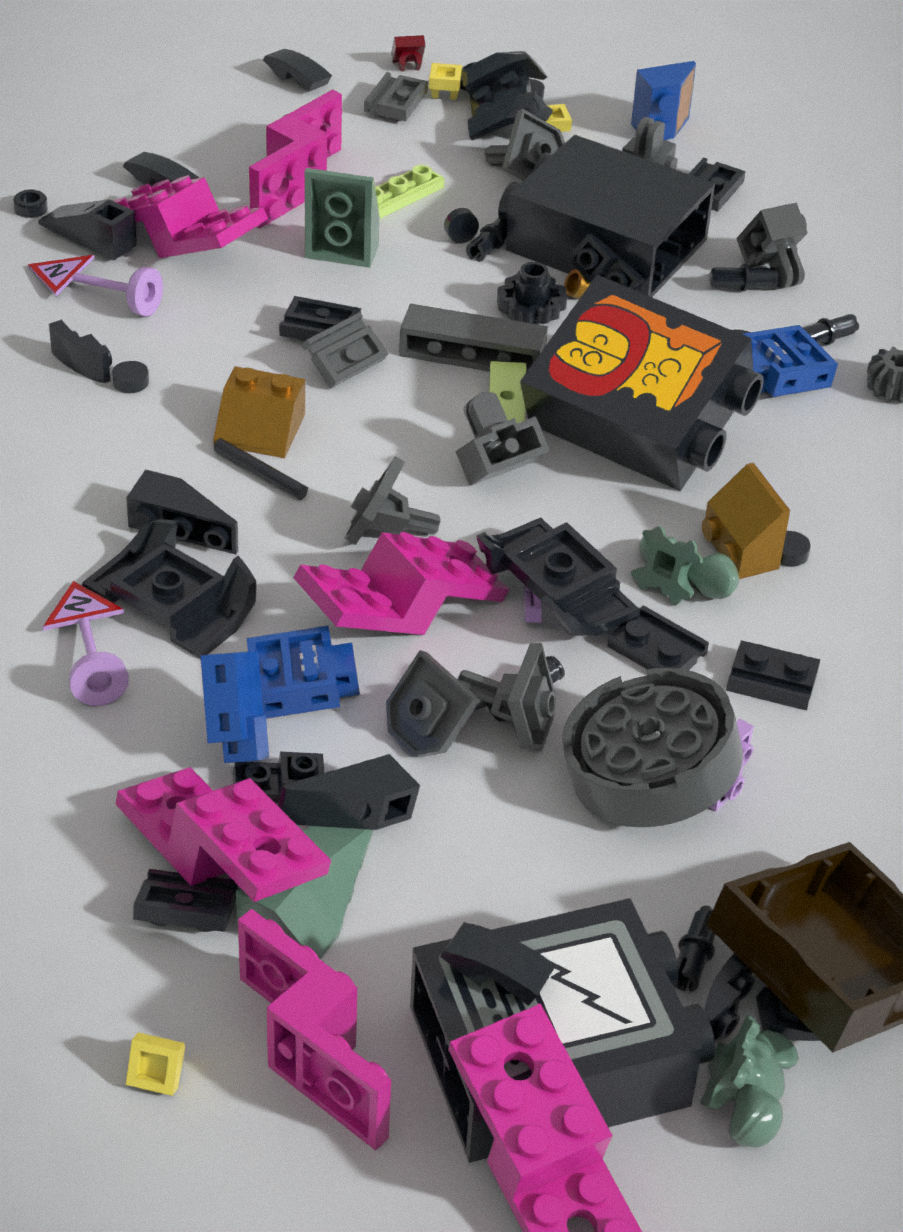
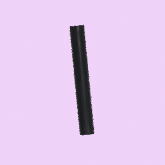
M222 438L215 442L214 451L299 500H302L307 495L308 487Z

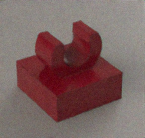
M424 35L394 37L391 50L392 62H398L400 71H405L406 62H414L416 70H420L426 46Z

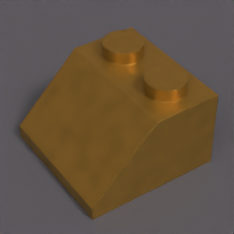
M234 366L223 388L213 445L218 439L222 438L244 451L285 458L305 416V379L292 377L287 374H275L248 367Z
M754 462L749 463L707 502L705 519L702 521V532L705 539L713 544L718 553L728 556L734 562L738 570L739 579L778 570L781 563L790 509Z

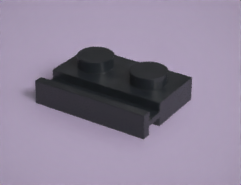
M703 157L689 174L715 183L711 210L718 212L743 184L746 171L719 162L712 165L707 163V158Z
M294 296L284 315V321H281L279 324V336L306 341L361 312V308Z
M643 605L640 607V615L621 624L609 634L607 647L645 669L678 668L690 670L697 663V659L700 656L704 657L707 654L709 642Z
M741 640L731 674L728 678L726 691L807 711L821 659Z
M149 869L147 880L144 879L133 904V920L146 921L158 926L176 925L191 927L203 932H225L234 908L238 885L232 879L211 877L201 883L190 886L178 872Z

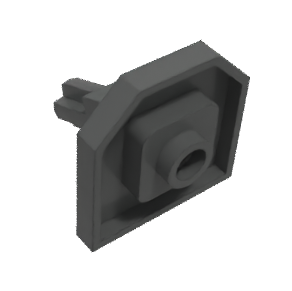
M521 109L517 111L509 144L491 145L489 148H486L484 152L486 156L485 161L488 164H503L502 170L524 181L532 174L537 160L543 153L554 154L565 141L560 129Z
M395 456L379 480H375L369 490L363 487L360 489L350 506L356 512L350 521L351 526L344 537L346 540L356 545L367 529L392 534H400L404 528L432 535L438 532L441 522L438 514L410 508L408 498L392 489L405 463L404 461Z
M530 643L518 674L504 673L501 682L468 670L460 672L458 680L480 700L492 704L490 714L514 723L520 748L543 749L553 722L556 698L542 643Z
M419 650L386 701L387 729L414 756L426 757L446 753L473 711L487 707V702L475 696L428 652Z

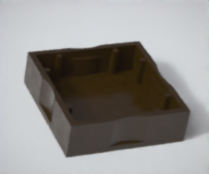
M851 842L808 855L793 865L769 868L724 883L706 925L832 1053L903 1024V894L895 883Z

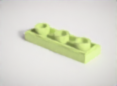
M422 164L416 165L412 170L399 176H393L389 181L376 186L380 219L444 188L445 178L434 172L429 166Z
M491 361L489 392L495 393L498 396L508 420L515 418L517 423L525 421V403L520 381L526 374V363Z

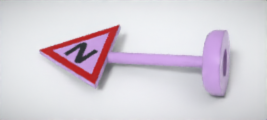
M94 255L28 264L29 269L56 297L73 280L74 282L126 292L127 304L130 310L140 316H150L159 307L163 295L162 277L155 268H139L132 274L127 284L79 274L94 259Z
M73 581L42 626L43 631L79 623L87 655L82 656L74 663L69 673L70 689L74 697L83 704L90 706L107 705L116 701L124 694L128 686L129 675L124 662L116 655L107 652H97L89 621L122 614L124 610Z

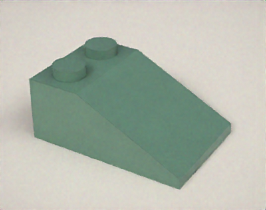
M306 168L305 258L370 268L379 247L380 217L374 177Z

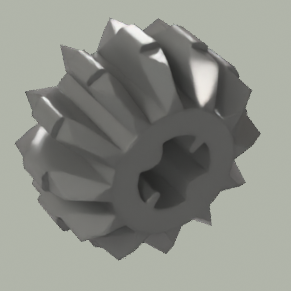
M893 346L890 351L879 349L878 354L873 355L868 363L867 388L874 390V396L876 397L884 396L887 402L897 400L902 404L903 350H898Z

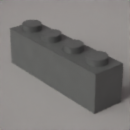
M410 303L400 327L399 356L490 371L491 361L526 363L527 372L547 345L548 326Z

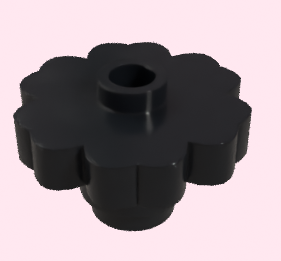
M527 262L521 266L520 271L516 275L507 277L504 285L498 287V309L502 312H508L510 320L532 323L535 320L538 323L546 324L557 320L560 316V311L566 309V288L555 284V278L550 276L548 268L544 264Z

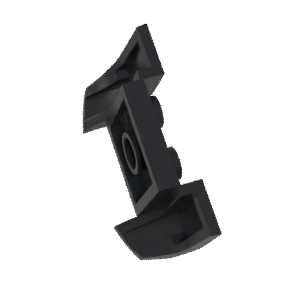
M525 51L496 52L462 70L463 86L470 95L472 117L467 122L469 137L472 141L505 126L514 124L517 111L521 109L544 121H547L553 113V110L545 104L537 92L531 91L530 78L544 80L548 77L539 64Z
M540 517L501 534L488 535L486 532L477 535V543L480 551L486 557V566L491 574L510 570L541 600L542 623L551 629L563 630L566 634L573 636L601 635L640 615V609L620 591L621 582L616 579L617 568L567 522L553 529Z
M165 519L149 520L118 555L83 581L82 586L112 603L121 599L170 628L171 641L201 659L200 655L209 654L232 636L241 626L256 603V579L239 556L232 560L225 576L221 575L175 548L178 521Z

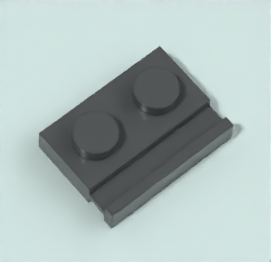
M386 72L364 100V112L368 113L372 109L377 111V115L388 117L390 120L406 122L427 94L428 81L403 75L394 78L391 77L390 72Z
M361 312L307 339L302 345L303 349H308L312 355L311 361L330 389L378 364L389 355L369 325L366 326L362 321L363 315Z

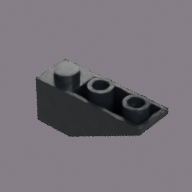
M110 199L63 205L38 220L39 225L112 260H116L137 246L135 211Z
M145 469L126 497L128 527L140 530L149 520L178 521L176 530L177 540L235 555L238 553V522L183 479Z
M390 754L283 785L278 807L296 825L378 830L411 819L420 784Z

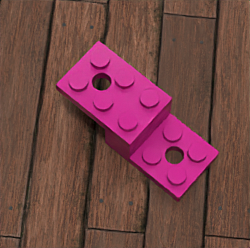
M332 89L266 126L267 157L249 166L250 209L263 207L268 217V220L257 226L259 229L305 202V169L311 168L327 171V158L341 150V93Z
M187 175L171 183L167 179L151 187L149 183L144 184L131 191L132 197L128 199L122 197L114 200V202L135 211V222L143 221L159 258L222 248L268 220L263 207L249 209L248 205H243L231 210L229 213L226 209L219 210L205 177L191 180L190 176Z
M382 532L361 570L356 568H349V570L334 569L325 564H320L319 566L300 564L293 577L336 627L425 635L446 596L502 602L510 590L498 578L499 573L491 574L486 564L476 555L477 550L471 544L462 540H457L456 542L443 541L434 536L420 538L406 532H401L400 534Z
M189 767L118 790L115 805L190 886L201 883L208 878L227 873L251 900L256 902L327 875L329 872L331 859L251 778L213 791Z
M250 909L238 919L240 980L271 1003L266 1007L268 1067L376 1151L389 1139L391 1079L380 1065L375 1062H367L353 1051L356 1047L358 987L355 986L348 975L341 971L336 972L321 961L310 947L306 945L301 946L286 935L275 921L271 919L266 920L253 909Z
M541 1003L450 1041L448 1050L494 1137L487 1163L523 1232H569L567 1221L573 1217L587 1219L592 1224L594 1232H642L603 1160L613 1135ZM511 1060L522 1061L530 1068L531 1076L526 1080H514L507 1075L504 1065Z

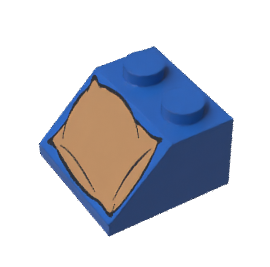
M694 61L637 70L631 125L635 130L642 118L648 117L653 119L654 122L660 121L665 123L663 140L676 137L690 116L696 69Z

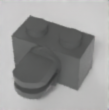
M648 117L642 118L637 126L636 136L622 148V151L672 169L677 167L678 160L675 157L676 144L663 140L665 123L660 121L654 122L653 119Z
M797 202L760 210L736 238L745 264L749 268L769 264L770 268L776 267L778 271L777 287L781 289L787 288L790 285H800L804 281L805 271L796 245L808 232L806 219L800 213Z
M481 392L464 406L463 411L475 439L455 452L470 486L530 464L550 452L537 418L533 417L519 423L516 422L515 418L508 420L495 393Z

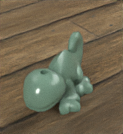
M657 526L652 530H643V537L639 541V551L647 560V563L644 567L631 571V576L637 580L641 590H646L649 587H660L664 595H669L671 604L676 606L683 599L687 600L694 595V590L689 585L690 581L695 584L700 593L714 599L729 597L738 587V570L728 556L722 553H713L702 558L701 554L697 552L698 545L696 541L690 540L687 543L683 541L677 542L674 537H666L665 529L661 526Z
M749 1014L746 1015L738 1034L727 1046L722 1043L717 1044L714 1059L708 1063V1069L711 1070L710 1074L712 1076L700 1103L709 1109L717 1110L724 1106L728 1100H735L730 1120L729 1135L737 1144L744 1147H762L777 1135L783 1119L782 1105L779 1102L785 1090L782 1069H789L796 1065L799 1060L797 1049L781 1033L771 1030L760 1031V1024L755 1022V1019Z

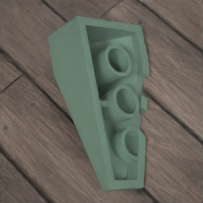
M309 826L303 832L331 859L328 874L253 902L239 887L236 891L237 927L238 919L250 909H253L266 920L271 919L275 921L286 935L301 946L306 945L310 947L321 959L340 936L347 905L351 902L354 884L359 869L362 868L374 830Z

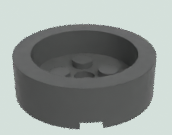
M645 669L647 676L633 678L622 682L621 676L597 687L577 704L565 723L562 743L576 794L590 812L601 819L617 825L628 827L664 826L686 820L703 812L729 791L742 767L743 747L729 696L712 679L685 669ZM656 731L660 732V735L657 734V733H655V734H653V735H651V736H645V737L643 736V737L641 738V740L639 739V737H640L641 735H649V734H652V733H654V732H656Z

